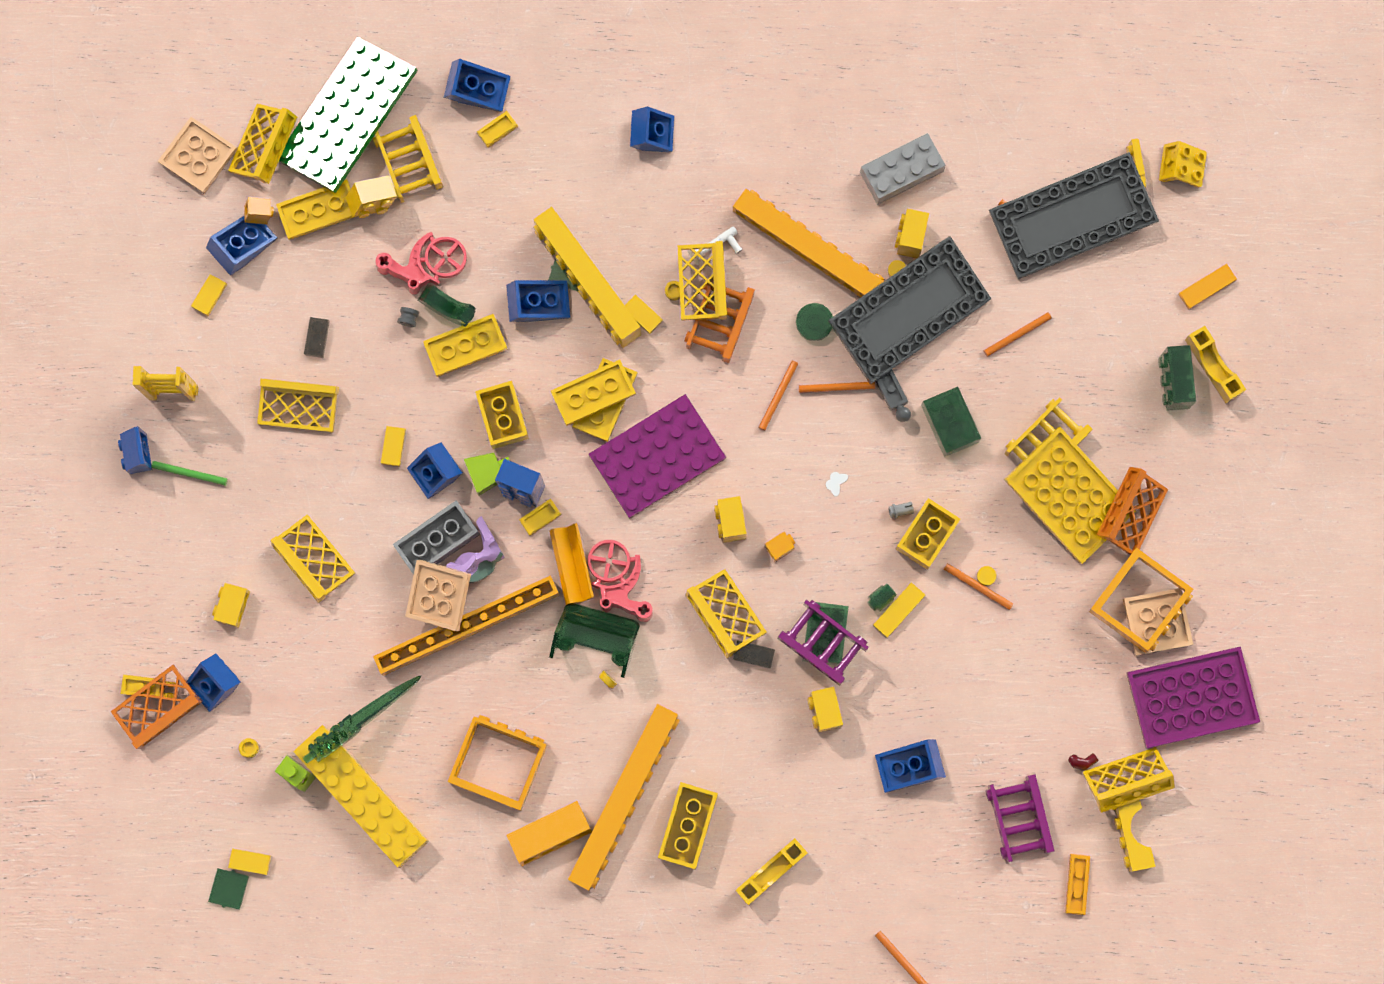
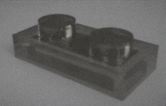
M310 317L304 355L324 358L330 323L328 319Z
M737 640L736 646L742 643V641ZM748 644L734 653L733 660L771 669L775 649Z

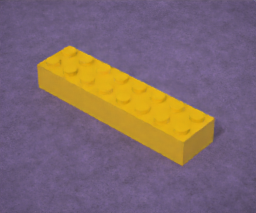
M551 206L534 218L535 226L533 228L536 236L540 241L544 240L545 248L551 256L555 255L556 263L562 271L566 270L567 278L573 286L577 285L578 293L582 299L588 300L589 308L593 314L599 315L600 323L604 329L611 331V338L615 344H620L624 348L640 337V325L554 208Z
M320 726L293 751L397 868H401L429 842L326 726Z

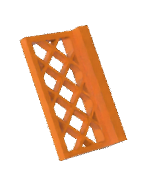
M1129 467L1097 533L1099 537L1107 539L1129 555L1136 548L1140 550L1168 491L1166 487L1148 476L1145 470L1135 467ZM1143 479H1145L1147 488L1141 490L1140 485ZM1155 488L1160 490L1157 498H1154L1153 489ZM1148 491L1149 501L1143 502L1142 493ZM1135 496H1137L1139 505L1133 507L1132 502ZM1150 505L1151 511L1149 515H1146L1144 506ZM1140 509L1141 518L1135 520L1134 510ZM1127 513H1129L1131 522L1125 524L1124 519ZM1142 521L1143 528L1138 532L1136 523ZM1131 526L1133 535L1127 537L1126 527ZM1121 530L1122 539L1116 540V535ZM1134 538L1135 545L1131 550L1129 548L1128 540Z
M173 664L110 712L132 740L133 746L136 749H141L203 701L195 694ZM171 671L177 676L176 685L166 683V676ZM154 684L162 685L160 696L150 695L151 686ZM165 685L175 687L174 698L163 697ZM179 687L186 688L190 694L184 700L177 699ZM138 696L146 697L144 708L134 707L135 699ZM149 697L159 698L158 710L148 709ZM163 699L173 700L170 711L161 710ZM122 708H130L129 720L122 719L117 712ZM134 709L144 710L142 722L132 720ZM147 711L158 712L154 723L146 722ZM132 723L142 724L141 732L136 736L131 732Z

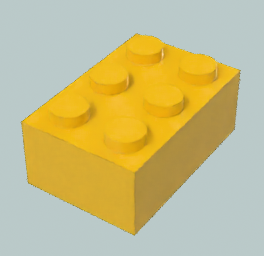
M512 381L475 391L492 449L529 439Z
M928 498L897 545L896 550L928 570L959 523L960 518Z

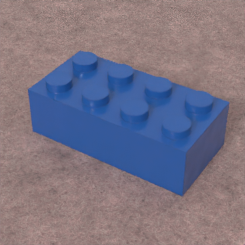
M507 459L503 460L495 479L503 497L512 501L514 498L521 501L520 504L529 508L532 505L537 507L545 488L541 473Z

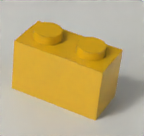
M224 583V586L220 587L218 593L219 603L214 606L212 612L213 620L239 628L250 591L246 588Z

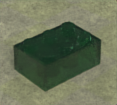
M1190 345L1167 347L1161 354V357L1158 358L1159 368H1162L1163 373L1160 376L1161 387H1164L1165 392L1162 395L1163 405H1166V411L1190 409L1196 402Z
M958 386L922 402L921 407L944 457L980 442L981 436Z
M816 602L821 606L820 610L846 629L849 606ZM815 613L807 621L804 643L808 641L823 621ZM829 625L814 644L811 652L817 657L822 655L838 634V631ZM845 637L828 658L827 665L838 666L842 661Z

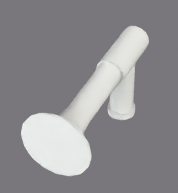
M734 226L709 242H725L727 240L735 254L743 250L733 237L738 233ZM703 249L700 255L703 256L711 249ZM687 250L690 258H692L695 254L691 250ZM696 257L693 262L699 265L700 258Z

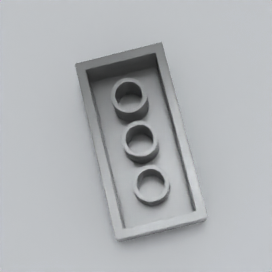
M927 133L861 166L860 174L878 205L944 172L946 165Z
M456 500L395 542L393 546L414 575L417 560L439 564L478 537L480 533Z

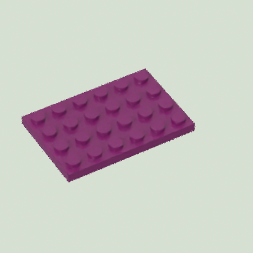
M686 394L589 453L591 460L629 519L726 459L725 454Z
M1241 646L1126 673L1146 749L1260 723Z

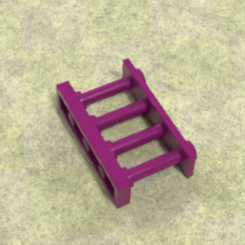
M806 600L803 605L807 607V610L791 631H787V633L782 631L777 639L840 686L845 680L843 671L860 649L865 652L868 650L869 647L866 645L868 642L859 635L855 637L820 610L821 606L815 601L811 600L809 602ZM813 613H815L823 621L808 641L801 645L796 641V636ZM830 625L838 631V634L822 655L817 657L811 652L813 650L812 647ZM844 637L848 638L854 645L839 665L831 668L827 665L828 658Z
M1036 774L1026 776V781L1022 784L995 790L994 784L988 785L986 796L988 801L992 802L1003 846L1000 848L1002 859H1006V862H1012L1011 855L1036 849L1044 850V853L1054 852ZM1023 791L1030 793L1031 800H1028V803L999 808L997 797ZM1028 810L1034 811L1036 819H1033V822L1004 828L1003 816ZM1034 829L1039 831L1041 838L1038 841L1009 848L1007 836Z

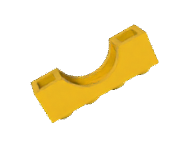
M1206 326L1187 336L1185 339L1187 345L1225 403L1230 402L1247 390L1237 374L1232 372L1221 359L1215 340Z
M1140 800L1112 809L1116 812L1117 818H1114L1116 829H1120L1121 837H1119V844L1121 849L1125 851L1126 857H1123L1125 868H1129V872L1156 867L1151 847L1137 842L1131 832L1132 818L1142 809Z
M794 838L735 891L749 905L808 852Z

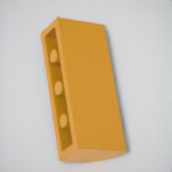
M575 801L506 836L519 864L524 866L592 833V830L578 801Z

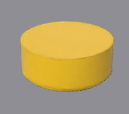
M900 260L892 261L888 266V275L891 277L906 266L905 263Z
M670 281L666 284L665 295L668 299L672 301L680 299L678 281Z
M983 566L977 572V580L984 586H989L996 580V571L990 566Z
M603 670L599 674V678L609 688L613 689L617 685V682L606 671Z
M246 738L240 742L239 752L243 757L253 758L259 752V744L254 739Z

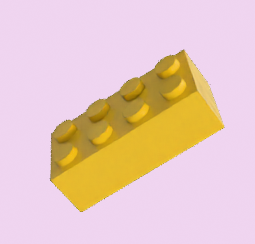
M680 782L658 859L696 870L718 793Z

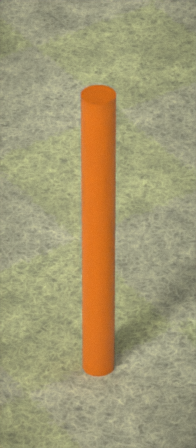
M1045 313L983 350L987 357L1052 319L1050 313Z
M791 361L758 427L759 429L766 430L798 366L797 362Z
M875 381L871 384L869 382L799 385V393L875 389Z
M947 563L945 566V571L1008 610L1013 606L1012 602Z
M880 930L875 937L917 984H928Z

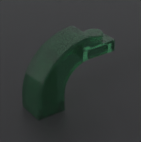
M427 285L417 300L440 316L463 327L467 326L476 312V308L473 305L453 299L434 285Z

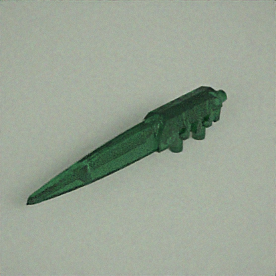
M416 676L393 688L352 716L349 714L338 725H333L328 735L323 733L322 736L316 737L314 744L308 745L309 753L303 757V760L309 763L315 759L319 763L354 738L361 731V728L375 719L421 679V676Z

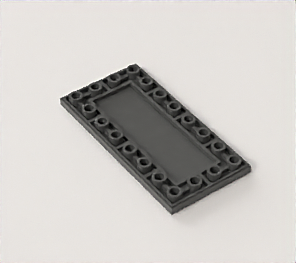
M1130 152L989 210L1017 279L1031 275L1159 222Z
M948 236L830 318L828 322L869 384H871L991 300V297L951 236Z

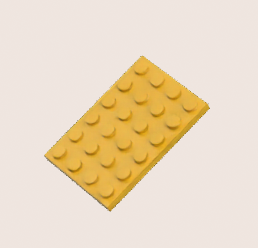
M1057 427L1004 480L1080 564H1083L1107 540L1099 537L1097 533L1118 490L1061 427ZM1127 513L1124 522L1130 518L1129 513Z

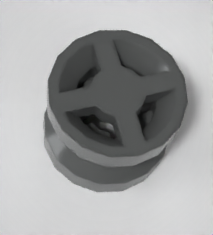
M401 307V316L398 318L397 323L407 327H416L415 319L418 317L419 311L408 307Z

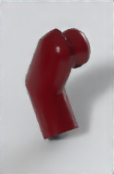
M1094 753L1085 759L1075 754L1071 755L1068 759L1071 767L1079 770H1086L1099 761Z

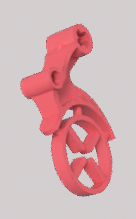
M429 232L414 245L407 266H401L387 253L377 255L375 262L377 271L380 274H390L407 282L409 292L415 295L420 292V288L430 282L439 285V277L452 278L460 274L466 265L467 255L464 246L457 239L452 237L434 239L433 233ZM430 240L431 243L426 249L425 257L420 258L422 248ZM441 242L454 243L447 252L448 257L458 247L462 250L464 259L461 265L448 258V263L455 267L456 271L451 273L437 272L445 263L444 258L434 268L431 267L428 261L430 250L440 257H444V253L435 246L436 244ZM382 262H383V263L388 262V265L386 266V265L384 264L383 266H381V263H382ZM421 262H426L429 271L435 275L434 278L425 272Z
M603 540L595 544L588 555V567L591 574L597 579L591 585L601 590V610L609 612L614 607L635 615L641 622L649 621L653 616L651 604L646 601H632L627 597L640 576V555L637 554L635 557H630L626 547L615 540ZM606 544H610L609 559L612 558L614 545L620 547L627 557V562L612 560L613 565L626 567L620 575L613 578H608L609 563L606 564L604 577L595 573L591 566V560L602 563L606 562V558L593 556L597 548ZM630 562H635L633 572L625 580L623 577L629 570ZM619 580L621 582L617 585L612 586L600 584L601 581L611 583ZM643 608L647 609L645 615H641Z

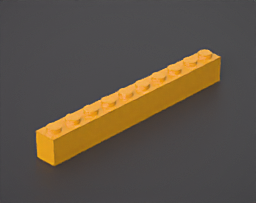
M745 189L733 205L734 213L860 298L884 282L885 279L877 273L874 275L868 271L869 268L866 265L856 263L851 255L846 252L841 253L837 250L836 245L831 242L826 243L818 233L808 231L802 222H795L787 212H780L772 202L759 198L760 195L754 190L749 191Z
M550 575L463 615L459 631L438 626L373 656L380 674L385 676L560 595Z
M659 704L656 705L568 878L569 881L589 891L591 887L595 889L600 879L597 877L599 871L605 870L609 862L606 858L609 852H614L618 844L615 840L618 834L622 836L627 826L624 824L626 818H631L636 807L633 806L635 800L641 799L645 791L642 787L645 782L649 783L653 775L651 769L654 764L658 765L662 757L659 754L662 747L666 748L670 742L671 737L668 735L671 729L676 730L680 722L677 719V713Z

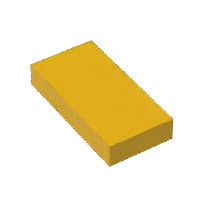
M505 111L478 130L477 134L487 148H489L515 130L518 125L508 111Z
M210 274L191 307L209 316L226 288L227 283Z
M636 294L625 304L637 323L649 334L663 321Z
M386 426L381 464L400 467L406 433L405 428Z
M550 498L520 518L519 521L529 536H531L562 514Z
M232 848L228 868L268 875L271 855Z

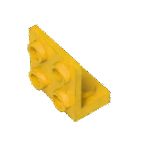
M1181 141L1164 144L1159 181L1180 180L1198 188L1202 187L1207 152Z

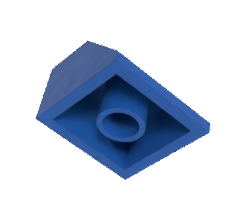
M648 106L632 110L630 147L642 151L673 152L674 115Z
M139 426L121 433V440H118V446L120 451H123L124 458L121 459L123 470H126L129 474L151 471L152 463L147 433Z
M442 442L426 448L407 467L427 499L452 484L462 474V471Z
M215 653L199 663L188 678L187 683L195 694L201 698L202 704L206 709L211 712L234 692L241 681Z

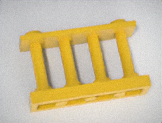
M416 115L409 117L411 123L408 124V127L381 137L377 131L375 137H373L376 148L380 147L395 186L396 198H399L401 203L405 202L402 194L428 184L435 185L436 190L444 188ZM408 134L416 135L417 140L413 144L386 153L384 143ZM416 150L418 152L422 151L424 157L420 158L421 160L395 170L392 169L389 160ZM422 167L429 169L430 174L427 177L399 187L396 177Z
M133 366L132 385L148 400L157 401V395H160V393L184 394L190 401H195V396L198 395V384L181 367L176 366V374H149L142 366Z
M1059 397L1056 401L1052 399L1045 406L1047 410L1016 441L1012 439L1005 446L1007 450L1004 454L1008 456L1013 451L1023 461L1028 455L1018 445L1026 438L1037 448L1042 442L1031 432L1038 425L1049 435L1055 430L1045 420L1051 412H1054L1073 431L1075 437L1072 440L1077 445L1093 429L1088 424L1084 428L1081 425L1078 426L1058 407L1062 401Z

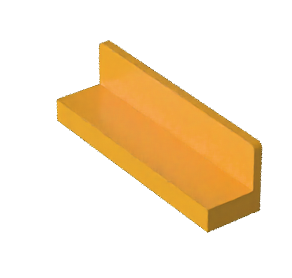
M574 523L567 527L549 530L566 605L582 603L593 598L594 595L578 524Z

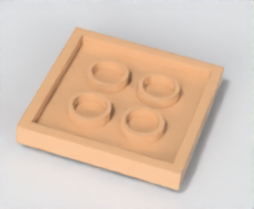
M190 117L158 162L205 194L237 151V148L193 117Z
M417 560L405 617L459 631L471 574L427 561Z
M1177 588L1124 598L1123 603L1129 630L1145 642H1148L1182 596L1181 589ZM1184 603L1180 607L1182 612L1176 620L1171 619L1168 625L1171 627L1164 636L1160 634L1157 638L1159 644L1153 651L1149 649L1145 653L1133 644L1135 656L1193 645Z

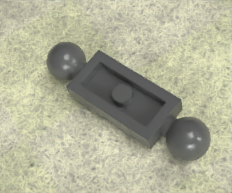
M891 369L877 379L876 383L889 410L897 409L896 418L900 422H906L911 417L910 410L904 407V405L908 404V400Z

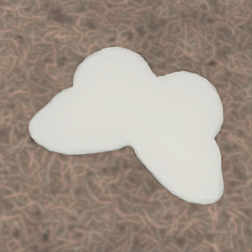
M838 472L831 473L830 480L826 482L827 489L831 490L834 496H838L840 484L847 481L848 475L839 474Z

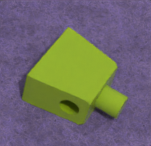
M495 453L464 459L478 496L497 486L495 479L504 459L498 461Z
M288 754L275 770L277 774L303 792L308 789L316 778L312 772Z

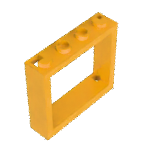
M1136 548L1089 612L1140 650L1147 653L1149 649L1153 651L1159 644L1157 638L1160 634L1164 636L1171 626L1168 624L1171 619L1176 620L1182 612L1180 607L1183 603L1187 605L1193 598L1191 592L1194 589ZM1137 559L1184 591L1148 642H1145L1101 610Z
M479 715V717L474 716L447 782L522 811L547 748V745L544 744V739L533 736V739L526 737V732L515 729V732L507 729L508 725L501 722L493 724L489 722L490 718L482 715ZM479 725L539 748L519 801L458 778Z

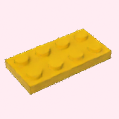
M347 179L344 180L336 193L323 187L276 204L288 240L352 218L345 198L351 189Z
M494 313L423 341L437 377L508 350Z
M602 358L598 369L613 362ZM624 367L633 386L638 372ZM626 400L575 422L572 427L608 442Z
M620 359L551 390V394L566 426L636 395Z

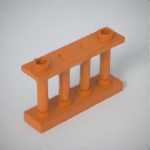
M709 284L704 287V290H706L705 295L708 298L711 291H714V288ZM726 287V295L738 299L742 303L740 310L727 307V315L736 320L734 326L726 327L706 319L695 320L691 332H687L684 342H687V349H691L692 343L720 352L723 355L722 361L730 363L752 303L755 289L748 287L746 292L743 291L741 293ZM703 298L702 303H701V306H702L703 303L706 301L705 298ZM710 302L702 309L704 311L705 308L715 311V307ZM699 325L726 334V337H729L727 344L721 345L695 336Z

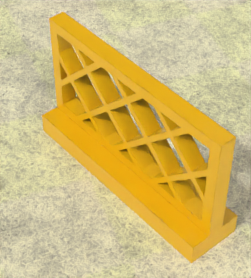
M256 104L228 171L269 184L298 117L286 108L278 109ZM261 110H264L266 116L259 119L258 116ZM279 114L276 122L273 123L272 117ZM268 120L270 125L262 129L261 124ZM258 127L259 132L252 136V130ZM272 130L270 137L266 140L265 134ZM261 137L263 142L255 146L254 141ZM251 144L252 149L245 153V147ZM264 148L262 155L259 156L257 151ZM254 154L255 160L248 163L247 158ZM243 161L245 166L236 169L238 163ZM257 164L255 172L251 173L250 168Z
M715 241V243L677 245L681 321L719 318L720 320H727L723 241ZM712 248V256L705 260L700 253L703 249ZM682 250H691L695 255L687 262L682 257ZM696 257H699L704 262L699 270L691 265V262ZM707 265L713 270V274L708 279L700 273ZM688 266L696 272L690 280L683 276V271ZM697 275L706 281L699 289L691 283ZM707 284L714 288V293L709 298L702 292V289ZM688 285L696 290V293L690 299L684 294V290ZM698 294H701L706 299L701 307H698L692 301ZM710 302L715 307V314H706L702 309ZM690 303L698 309L693 315H685V308Z
M260 378L261 391L257 424L334 432L339 387ZM265 391H273L277 396L270 404L265 400ZM287 393H292L296 400L288 406L282 397ZM306 395H310L315 401L308 408L301 401ZM324 397H332V406L325 410L320 401ZM278 400L286 407L279 414L271 407ZM299 402L304 411L296 417L290 408ZM318 404L323 413L315 419L309 410ZM269 408L275 417L271 421H262L263 413ZM288 410L294 419L289 423H284L280 416ZM307 412L313 421L308 425H303L299 418ZM325 414L330 419L329 428L322 427L317 421Z
M308 514L278 537L275 536L270 540L271 546L318 603L355 574L353 569ZM307 521L311 525V533L300 532V526ZM289 534L297 535L295 545L287 544L283 538ZM299 536L310 537L309 546L298 545ZM312 538H321L323 540V548L311 547ZM297 549L308 550V558L299 559L297 557ZM311 550L322 551L321 561L310 560ZM324 552H332L335 555V563L323 561ZM309 563L321 564L319 574L310 573L308 570ZM323 565L334 566L333 576L322 575ZM336 566L345 567L349 573L344 577L335 576ZM321 578L332 579V586L324 590L320 585Z
M726 569L697 586L687 589L685 596L726 658L731 657L735 652L767 633ZM724 576L728 582L727 588L716 586V580ZM703 587L712 588L711 597L702 596L699 590ZM714 589L725 591L724 601L713 598ZM728 592L737 595V604L726 601ZM711 602L723 604L721 613L711 610ZM725 605L736 607L734 616L723 614ZM738 608L745 609L748 612L747 620L736 617ZM722 618L733 620L731 629L723 628L721 625ZM735 621L746 623L745 632L733 630ZM748 625H756L760 632L756 635L747 633ZM732 634L744 636L742 643L735 646L731 640Z
M1156 747L1083 771V776L1097 801L1101 813L1175 788L1174 776L1171 770H1168ZM1152 755L1156 757L1154 762L1145 760L1146 757ZM1135 762L1138 763V765L1134 769L1128 767V763ZM1145 765L1151 768L1149 772L1140 770L1141 766ZM1113 768L1119 769L1117 775L1108 772ZM1155 768L1164 771L1156 775L1153 774ZM1124 771L1133 773L1130 779L1122 777ZM1097 774L1101 777L1099 781L1091 779L1090 776ZM1136 775L1145 777L1138 781L1134 780ZM1105 777L1114 779L1111 785L1103 783ZM1118 781L1127 783L1124 786L1116 787ZM1100 787L1108 789V791L1098 794Z

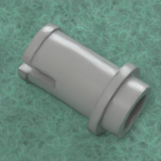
M912 502L889 506L890 517L897 519L898 516L914 514Z

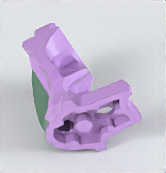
M482 516L476 521L483 541L482 552L463 553L454 563L450 562L446 565L449 568L470 573L469 583L478 582L489 576L494 571L497 562L505 558Z

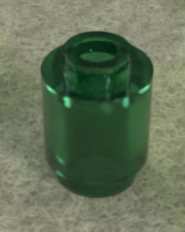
M886 583L868 596L869 601L867 603L874 611H881L894 600L896 593Z

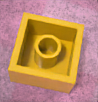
M389 175L354 183L345 198L352 218H366L373 213H377V215L386 213L397 195Z
M907 208L906 214L901 215L898 230H901V232L897 234L894 247L898 248V255L912 258L920 256L929 213Z
M741 497L718 499L717 505H714L716 520L720 519V524H717L719 538H723V543L745 540L747 533Z
M834 686L812 691L807 701L809 709L814 711L815 716H812L814 729L818 728L820 733L841 728L843 721Z

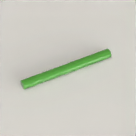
M153 461L151 466L153 469L226 486L228 480L224 477Z

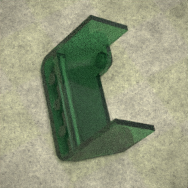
M568 604L565 606L554 632L549 658L553 659L557 648L562 651H568L573 649L575 644L611 653V660L616 665L623 666L621 677L625 678L640 624L626 617L578 604Z

